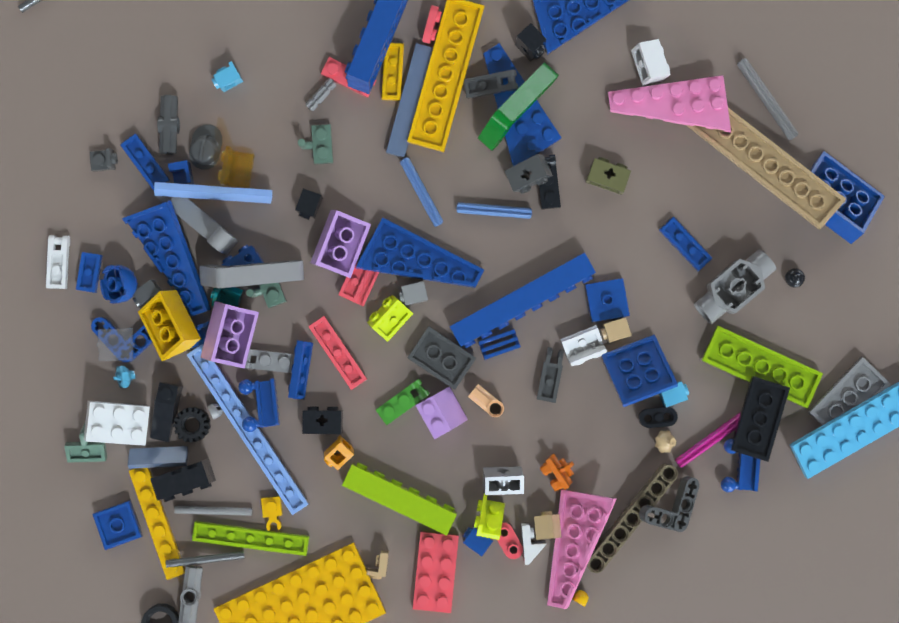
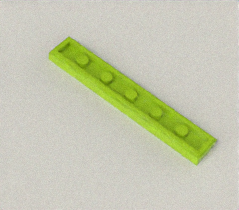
M195 521L192 541L307 556L310 536Z

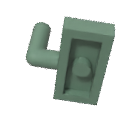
M331 125L311 126L312 141L305 142L304 139H299V147L303 150L313 149L314 164L333 163Z
M280 282L259 284V288L246 291L247 296L251 298L263 294L268 308L287 302Z
M85 423L79 434L80 442H66L64 446L67 463L102 462L107 460L105 443L87 442L84 440Z

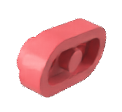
M432 5L430 8L422 40L424 43L430 44L431 40L435 41L437 34L435 25L436 22L440 23L442 12L439 11L437 6Z
M502 522L501 530L505 529L508 533L506 536L501 535L497 541L508 558L517 559L523 553V546L509 523ZM512 546L517 548L515 553L510 552Z

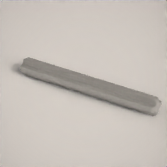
M746 58L739 61L737 66L789 140L795 138L798 132Z

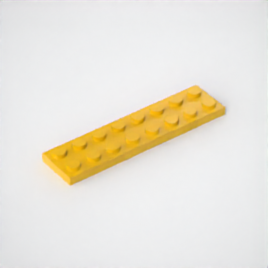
M466 0L446 1L407 142L440 152L445 151L483 15L484 5Z

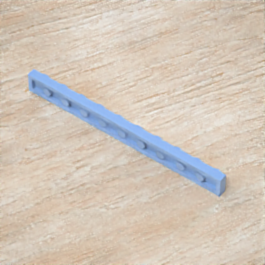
M204 344L200 345L188 353L187 357L290 513L294 515L309 504L259 427L253 432H247L243 429V420L246 417L252 416L216 362L200 358Z

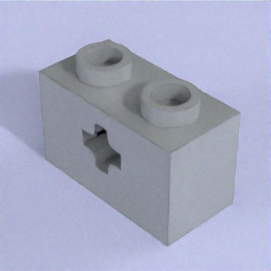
M521 466L483 468V489L485 495L524 494V474Z

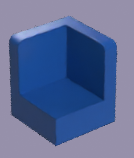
M185 160L168 164L169 171L173 174L174 183L194 184L190 162Z

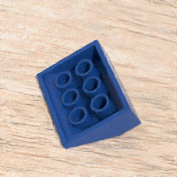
M823 151L809 170L846 198V201L825 225L852 244L864 234L885 196Z

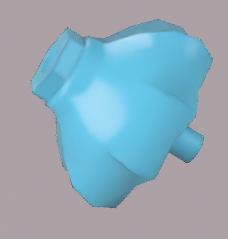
M125 366L116 367V376L113 379L117 380L120 388H127L131 380L135 379V372Z

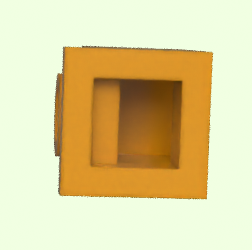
M340 435L324 451L325 463L337 470L354 456V448Z

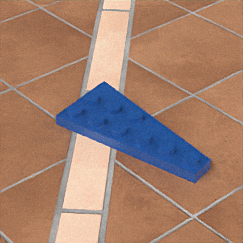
M532 0L540 32L547 39L545 44L547 55L629 0Z
M500 43L483 53L488 74L516 70L517 76L515 80L518 83V88L525 82ZM508 78L503 79L504 85L508 84ZM515 91L494 94L497 109ZM537 100L511 126L505 135L512 166L539 154L562 138Z
M167 201L122 218L125 224L128 223L132 228L135 238H139L144 245L143 249L158 270L165 274L168 284L177 290L191 316L211 310L203 286L200 285L199 275L172 202Z
M383 217L356 265V269L476 288L484 272V269Z

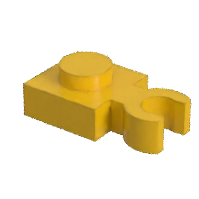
M281 497L261 498L263 518L269 517V521L266 524L267 530H271V523L273 522L277 524V528L280 530L282 523L278 516L283 515Z

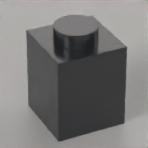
M303 188L295 209L299 213L298 216L307 220L310 217L315 219L323 197Z

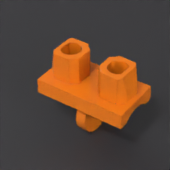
M552 454L540 467L545 476L551 472L556 476L555 479L550 481L554 491L562 488L566 490L573 483L570 478L574 474L571 470V467L574 466L573 461L567 463L564 458L558 460L556 455Z

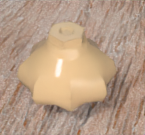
M660 430L655 437V447L658 448L660 453H670L671 449L676 445V440L669 430Z

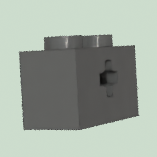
M536 154L505 170L513 192H521V194L532 190L531 187L536 184L538 186L548 182V178L553 176L545 156L541 154Z

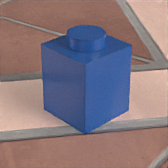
M474 526L472 529L468 527L462 535L464 537L463 543L482 557L492 544L493 539L476 536L477 528Z

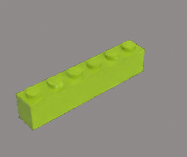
M360 462L351 465L342 486L446 536L448 535L457 516L454 507L446 503L442 506L437 503V499L429 495L423 497L419 495L420 491L415 488L409 487L407 489L402 487V482L393 478L390 481L384 478L385 474L377 470L373 473L367 470L368 466Z

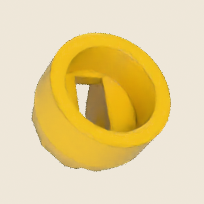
M578 590L574 593L572 599L585 607L589 597L585 591Z

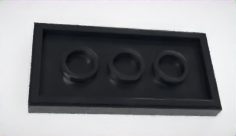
M751 376L731 451L769 462L790 387Z

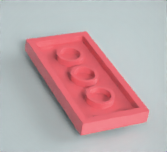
M420 532L413 609L451 613L459 535L448 534L446 536L442 533Z

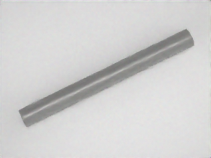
M175 506L174 512L175 514L252 516L253 509Z

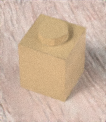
M626 317L602 324L603 329H600L603 340H607V343L632 336Z
M552 511L541 512V516H534L536 540L562 538L559 514L552 515Z

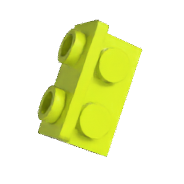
M391 295L383 301L378 311L370 315L367 323L388 342L413 313L394 295Z
M483 494L482 500H478L477 511H480V515L476 516L474 527L477 528L476 536L500 539L505 503L487 500V495Z

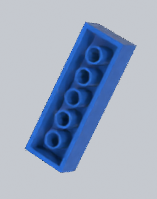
M374 0L376 5L374 10H370L368 13L367 27L362 28L359 36L361 41L353 49L352 55L354 58L352 62H348L345 69L348 87L370 94L408 0Z

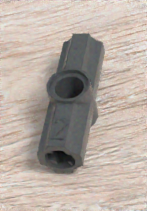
M161 96L160 116L157 121V128L160 133V154H177V134L180 131L177 96Z

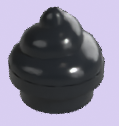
M790 269L785 275V281L790 287H800L805 281V275L800 269Z

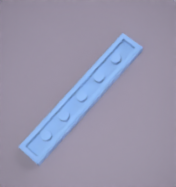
M155 182L154 184L155 196L269 204L272 201L273 190Z

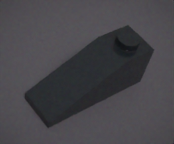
M167 382L159 383L150 438L170 442L183 386Z

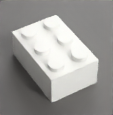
M88 401L84 440L87 442L146 446L150 407L147 405Z

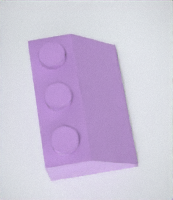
M330 210L310 263L351 278L371 224L340 211Z

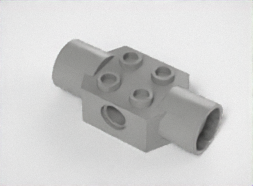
M760 249L746 260H735L706 285L708 292L694 303L695 308L710 324H713L726 312L729 314L737 313L765 289L764 280L776 270L775 264Z

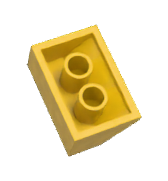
M177 290L159 291L138 311L161 361H165L190 349L201 339Z

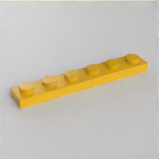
M150 468L129 470L166 579L169 580L185 574L184 566L166 568L165 560L179 559L181 555L162 501H157L150 480L153 478Z

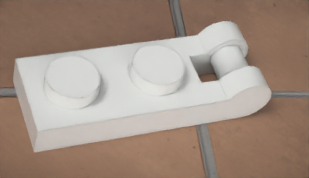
M49 235L46 288L67 289L70 236L57 237L56 235ZM56 245H61V250H56Z

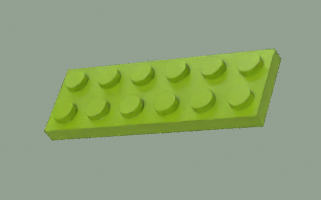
M716 326L701 361L749 383L751 376L790 387L787 400L807 409L823 373L720 326Z

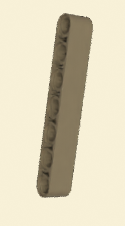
M666 463L659 466L598 542L587 564L591 572L600 573L640 525L642 521L639 517L641 509L639 501L642 498H647L648 505L655 506L678 476V471L674 466ZM666 468H671L672 475L665 478L663 471ZM654 483H659L660 490L653 493L651 486ZM630 513H635L636 520L632 523L627 522V516ZM618 528L624 529V534L620 538L615 537V531ZM605 544H612L610 552H603L602 549ZM593 559H599L600 564L598 567L593 568L590 566Z

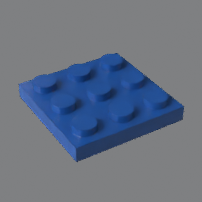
M655 334L604 353L601 356L623 407L678 387V383Z

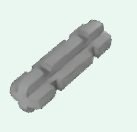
M328 78L325 81V85H322L312 96L313 98L307 101L306 106L311 111H314L318 107V103L321 104L330 94L329 91L336 87L335 81Z

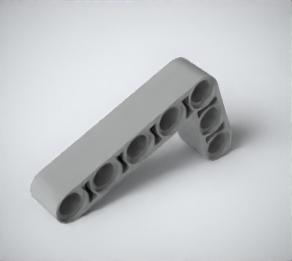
M156 196L163 203L171 201L175 213L206 238L207 242L220 253L227 256L239 242V240L189 198Z
M303 260L235 266L216 264L199 266L200 285L214 288L304 280Z

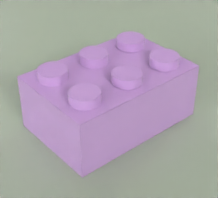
M215 301L200 358L245 369L259 312Z

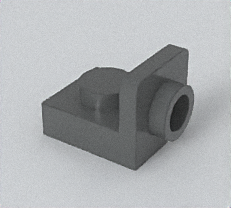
M106 148L103 151L90 152L91 171L116 170L115 164H118V157L114 150Z

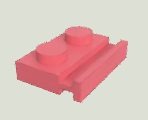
M355 265L351 278L346 277L338 295L364 307L380 272L356 269Z

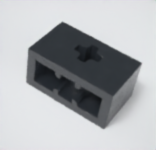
M530 23L517 35L515 46L529 61L534 58L537 60L544 54L543 50L546 48L547 39Z
M308 406L307 410H303L302 434L343 433V410H338V407H327V410H319L318 406ZM322 415H324L325 419H328V422H325L324 425L318 422V418H321Z

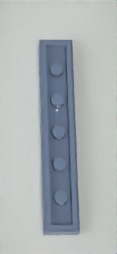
M418 43L415 45L386 150L387 154L405 158L409 144L407 140L433 47Z

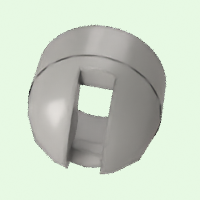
M212 403L207 406L213 420L220 417L223 413L222 409L217 410L220 407L218 403Z

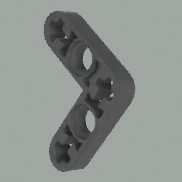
M691 476L683 477L679 484L672 511L645 505L639 512L641 521L678 532L685 531L688 527L699 490V481ZM686 499L687 505L682 509L681 503ZM648 513H653V514H655V515H654V518H653V517H650V516H647ZM664 514H666L667 519L664 523H662L661 518Z

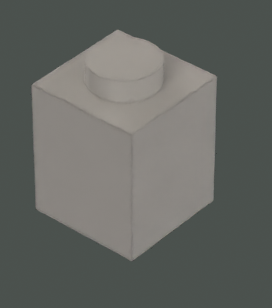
M424 281L401 286L402 291H399L401 303L405 302L406 306L428 301Z

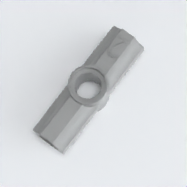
M187 565L185 568L183 591L180 595L181 606L178 623H196L198 604L201 597L200 588L203 567ZM187 592L194 593L195 599L189 600L186 595Z

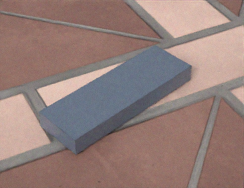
M188 447L133 448L129 450L128 467L132 469L187 466Z

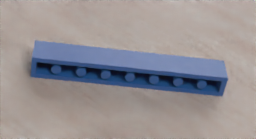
M583 253L451 325L450 329L460 347L465 346V348H468L476 343L474 339L480 336L484 339L493 334L491 330L496 327L501 330L510 325L508 323L509 320L515 318L517 321L526 316L525 312L532 309V311L543 307L542 302L547 299L549 302H552L559 298L558 293L564 290L566 293L577 288L575 284L582 281L585 284L592 280V275L596 272L586 254Z

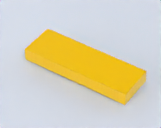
M390 43L384 58L382 100H401L404 43Z

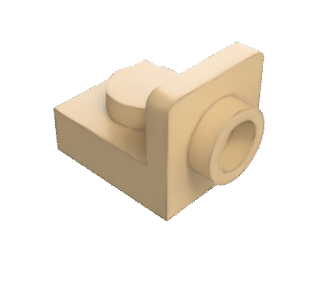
M381 550L380 555L376 556L375 567H379V569L368 568L366 575H370L372 579L386 577L389 551Z

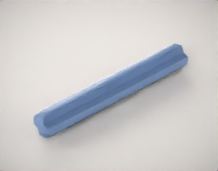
M408 157L402 159L400 164L435 227L441 225L443 220L411 160Z
M457 203V213L526 219L532 217L531 208Z

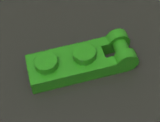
M420 379L376 409L386 425L430 395L429 391L425 390L421 385ZM414 389L419 394L416 398L411 394V391Z

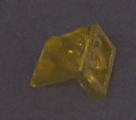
M226 146L225 151L223 150L221 154L223 167L218 172L220 185L223 187L250 188L255 155L236 152L230 146Z

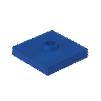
M623 278L585 285L591 322L630 316Z
M130 500L92 514L105 550L143 537Z

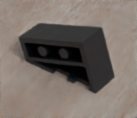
M209 459L150 479L157 501L163 499L164 502L175 499V495L182 493V496L194 492L193 489L198 487L201 490L211 487V483L216 481Z

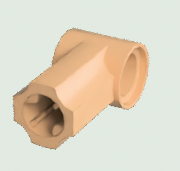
M479 384L468 396L492 417H499L504 412L502 402ZM493 403H498L501 406L499 414H493L490 411V406Z

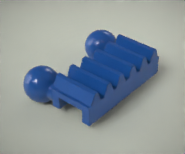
M274 378L262 382H252L248 379L242 380L238 386L239 391L244 395H248L253 390H256L258 419L246 417L242 422L243 429L247 432H253L257 427L280 425Z
M732 438L724 443V449L729 454L736 453L731 451ZM739 453L737 482L731 477H725L721 481V488L725 492H732L735 489L758 492L760 459Z

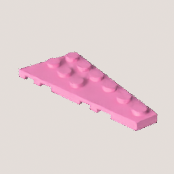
M561 490L558 514L560 516L562 538H555L548 606L562 609L569 607L617 500L616 498Z

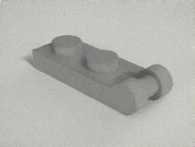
M249 349L245 368L291 373L295 354ZM251 355L256 356V363H250Z

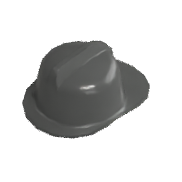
M203 125L195 130L190 145L189 158L196 168L208 170L217 164L222 147V134L220 130L213 125Z

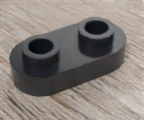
M670 407L643 409L638 416L639 423L646 428L669 427L674 425L678 419L677 412ZM665 413L670 414V418L668 420L664 419ZM647 414L651 416L649 422H646L644 419Z

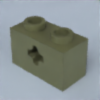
M602 157L595 158L586 183L622 195L631 170H628V167L623 164L617 163L613 165L609 163L608 159ZM611 171V178L608 179L604 173Z

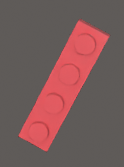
M325 316L308 326L351 390L367 380Z

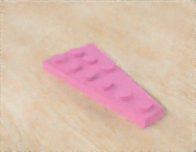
M723 75L608 92L610 112L630 116L637 115L648 119L655 118L665 122L689 126L696 125L731 133Z

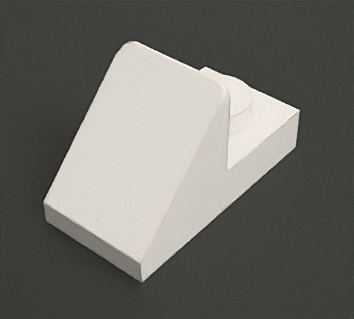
M521 523L524 563L529 565L547 543L546 541L531 542V539H534V528H530L529 523Z

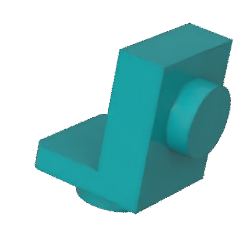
M236 287L214 288L210 297L213 299L211 306H214L215 301H220L238 307L243 290Z

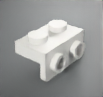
M596 325L560 339L571 366L581 365L585 361L601 357L607 352Z

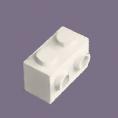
M659 39L640 42L631 50L642 86L662 82L671 75Z

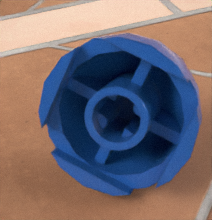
M110 265L103 270L102 274L105 275L104 279H100V289L105 300H110L111 304L126 302L134 296L137 289V279L131 269L122 265Z

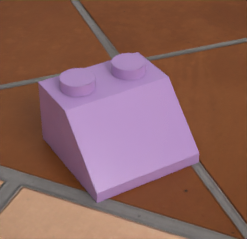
M450 386L416 405L434 439L468 420Z

